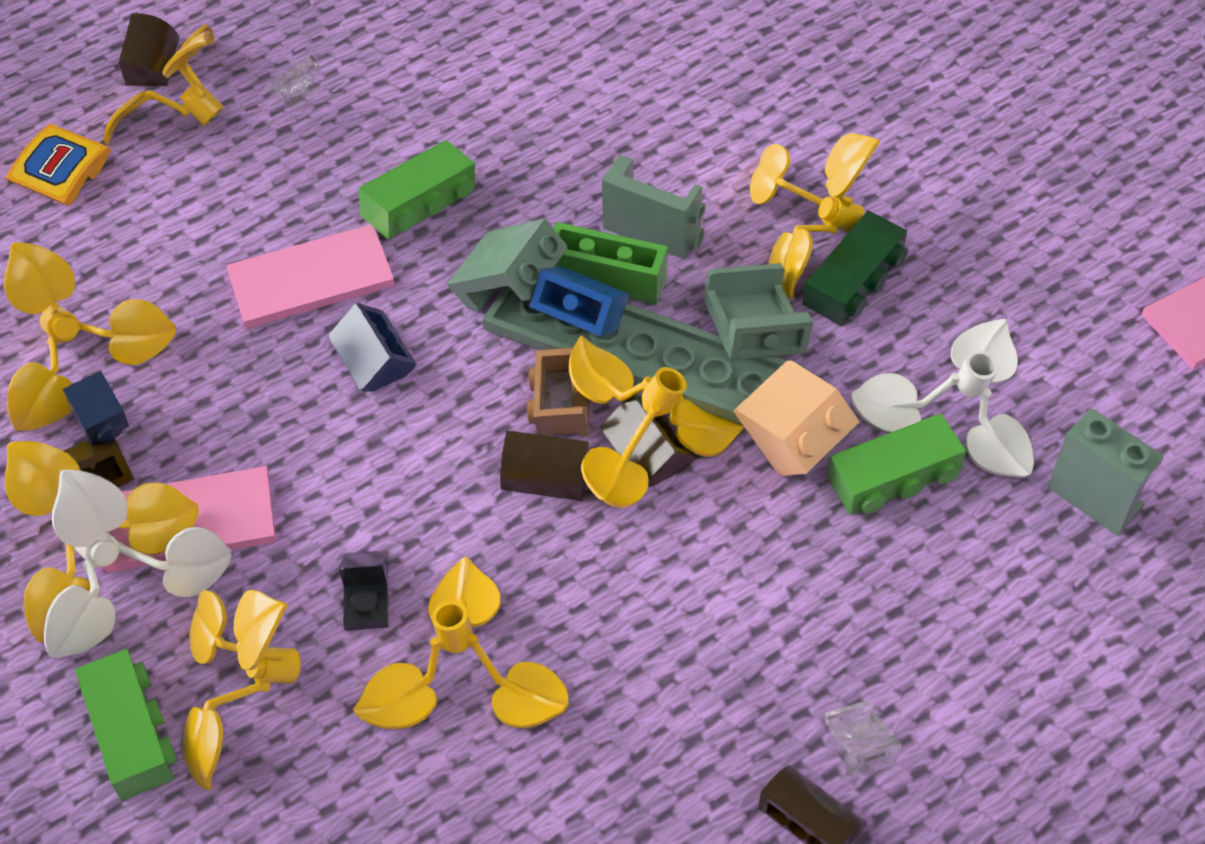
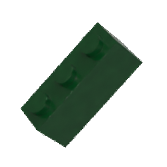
M867 210L805 282L803 306L840 326H843L851 316L857 318L865 308L867 303L866 297L870 292L878 293L884 286L888 276L887 272L890 268L898 269L904 262L908 253V248L905 247L908 230Z

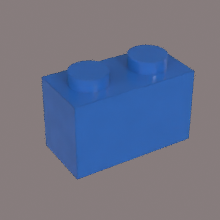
M562 266L541 269L529 307L602 336L618 330L629 294Z

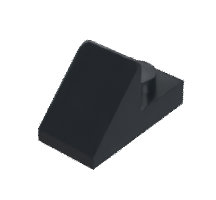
M388 550L345 553L339 566L344 586L343 626L345 631L389 628Z

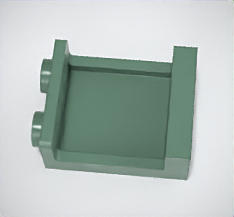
M622 155L617 157L602 179L603 229L624 237L668 246V254L681 259H685L691 249L697 250L705 234V229L701 228V220L706 209V204L702 202V187L695 184L687 197L684 198L634 180L633 159Z
M545 218L488 231L447 285L466 308L472 311H480L498 287L509 286L522 301H527L533 296L541 269L554 267L567 250V245Z
M781 263L715 268L708 271L703 300L730 360L807 353L813 321L808 312H794L782 288L785 269Z
M1090 409L1066 433L1047 488L1119 536L1143 509L1145 503L1139 499L1148 478L1162 463L1164 457L1161 453L1096 410Z

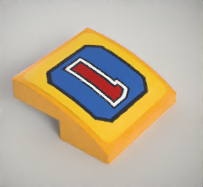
M50 123L24 148L5 178L12 183L70 206L77 198L86 179L90 178L93 180L100 173L112 149Z

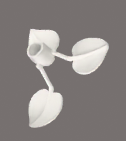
M1006 319L979 324L958 336L951 347L950 354L953 364L960 369L959 372L952 373L947 381L922 400L916 401L918 394L915 386L902 375L895 373L876 375L851 394L852 404L865 422L877 430L891 433L921 421L918 409L926 407L950 387L957 385L960 392L969 397L980 396L981 398L979 408V422L981 425L971 428L965 440L966 451L971 461L980 469L994 475L1025 478L1032 473L1034 466L1033 449L1029 436L1023 426L1007 414H998L990 421L987 418L988 399L992 394L988 388L989 385L1008 380L1014 375L1018 365L1017 352L1011 340Z
M62 470L52 510V526L57 537L65 544L73 546L76 552L85 559L82 568L87 572L90 591L88 592L81 586L72 585L61 591L53 600L47 612L44 626V644L48 655L53 658H63L80 654L100 643L112 632L116 621L115 608L109 599L97 596L100 586L95 568L112 564L117 559L118 553L125 554L154 568L166 570L163 577V587L166 591L179 597H192L199 595L202 590H207L219 579L230 563L231 549L214 532L202 527L187 528L176 534L166 547L165 557L167 561L157 560L129 548L122 542H117L107 532L121 526L126 519L127 501L121 490L110 481L98 475L77 470Z

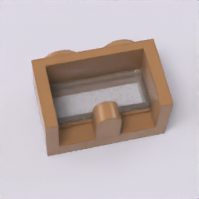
M573 348L536 350L535 367H529V385L531 391H534V400H528L527 414L529 424H536L539 435L577 434L582 437H589V399L575 388L569 373V359Z

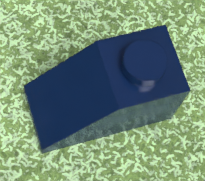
M102 371L63 389L75 420L91 445L99 441H111L129 427L124 410Z

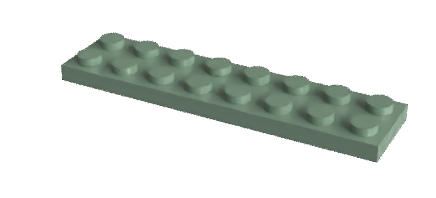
M509 286L502 288L482 320L484 330L538 350L573 348L579 337L583 335L596 347L613 354L623 361L633 374V385L635 386L642 383L646 376L652 379L660 368L669 367L675 369L682 374L687 383V388L682 394L684 399H688L705 412L740 425L743 424L733 411L787 361L776 356L730 360L720 336L626 303L618 330L598 336L529 307L531 299L522 301Z

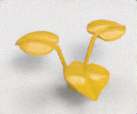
M208 24L202 25L191 34L163 69V75L166 78L179 69L191 85L180 97L184 101L183 106L151 90L144 93L140 91L120 106L110 118L104 133L105 144L109 146L116 125L125 116L152 99L179 111L184 117L191 113L203 126H206L212 118H215L223 110L224 106L202 85L187 62L205 45L214 42L213 30Z
M851 133L844 135L837 141L831 150L825 166V174L829 178L826 182V188L832 197L824 199L782 179L791 162L790 154L785 147L773 144L768 146L762 153L759 161L760 165L755 169L751 179L750 192L752 201L758 205L767 204L776 194L778 186H781L820 205L818 215L822 218L823 223L826 224L797 225L793 230V234L784 232L776 241L769 257V264L781 263L785 272L782 288L787 298L793 299L795 286L808 263L813 247L810 232L836 234L837 229L848 233L865 214L863 206L854 203L852 198L844 194L851 188L881 142L874 137Z
M23 242L11 244L4 276L5 294L10 303L18 310L28 314L42 313L40 325L42 330L50 336L47 344L49 345L51 360L50 370L38 362H29L22 366L11 379L7 393V410L10 421L16 431H27L44 427L60 420L72 411L63 392V389L72 385V382L63 375H57L59 369L58 342L71 341L80 330L102 337L111 338L109 353L112 358L123 364L139 365L162 351L175 336L176 325L157 306L142 299H129L116 306L109 318L111 330H105L78 321L71 312L57 303V301L70 297L74 292L75 277L70 265L62 257L42 246Z
M583 335L579 337L572 349L569 359V373L573 385L583 396L595 403L606 404L613 397L623 402L643 391L642 405L645 411L648 412L622 456L613 449L597 447L591 449L582 461L581 472L586 484L598 499L603 500L609 506L616 508L632 506L640 501L646 493L649 482L646 470L639 464L628 460L655 416H662L670 412L669 422L677 426L676 436L680 443L693 453L705 457H713L722 453L744 429L743 425L705 412L688 399H684L682 394L687 388V383L682 374L675 369L669 367L660 368L652 379L646 376L642 383L633 387V374L628 366L613 354L590 343Z
M35 441L10 442L7 445V463L4 479L7 497L11 504L24 514L32 516L49 514L53 510L57 496L60 472L62 470L81 471L79 465L68 453L54 446ZM160 482L145 483L136 487L127 497L128 508L126 517L128 520H125L118 528H129L128 542L134 550L144 554L165 552L169 541L176 534L194 526L199 514V506L173 486ZM66 544V574L53 567L43 568L32 577L25 591V619L30 632L39 643L44 642V626L47 612L56 596L72 585H78L85 588L88 592L90 591L88 579L74 577L76 571L75 549Z
M465 556L443 577L429 601L428 612L436 637L430 640L431 654L426 675L423 677L420 669L409 663L388 665L370 679L353 710L355 715L364 722L384 729H404L420 723L432 713L437 705L436 693L428 685L435 678L440 650L443 648L450 653H461L469 646L472 647L494 682L501 686L492 696V707L496 717L502 723L510 727L522 729L540 725L564 713L569 707V697L559 677L549 668L539 663L519 662L510 669L507 679L499 674L479 644L477 635L473 634L472 627L486 624L497 614L501 605L500 592L495 583Z
M202 590L200 592L197 607L192 617L189 639L191 652L196 662L200 664L212 662L217 646L221 649L237 652L241 668L246 670L249 678H254L256 681L253 685L210 699L205 702L204 708L193 707L189 712L182 736L183 758L191 776L206 790H212L211 780L217 767L223 743L222 721L215 708L256 692H268L270 683L293 684L300 673L301 660L295 648L268 647L288 604L271 598L261 591L249 590L240 599L233 626L234 635L238 640L237 644L228 642L221 636L227 623V613L222 599L215 592L210 590Z

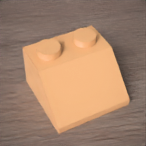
M792 360L786 361L733 411L774 470L782 476L807 474L860 422L837 388Z

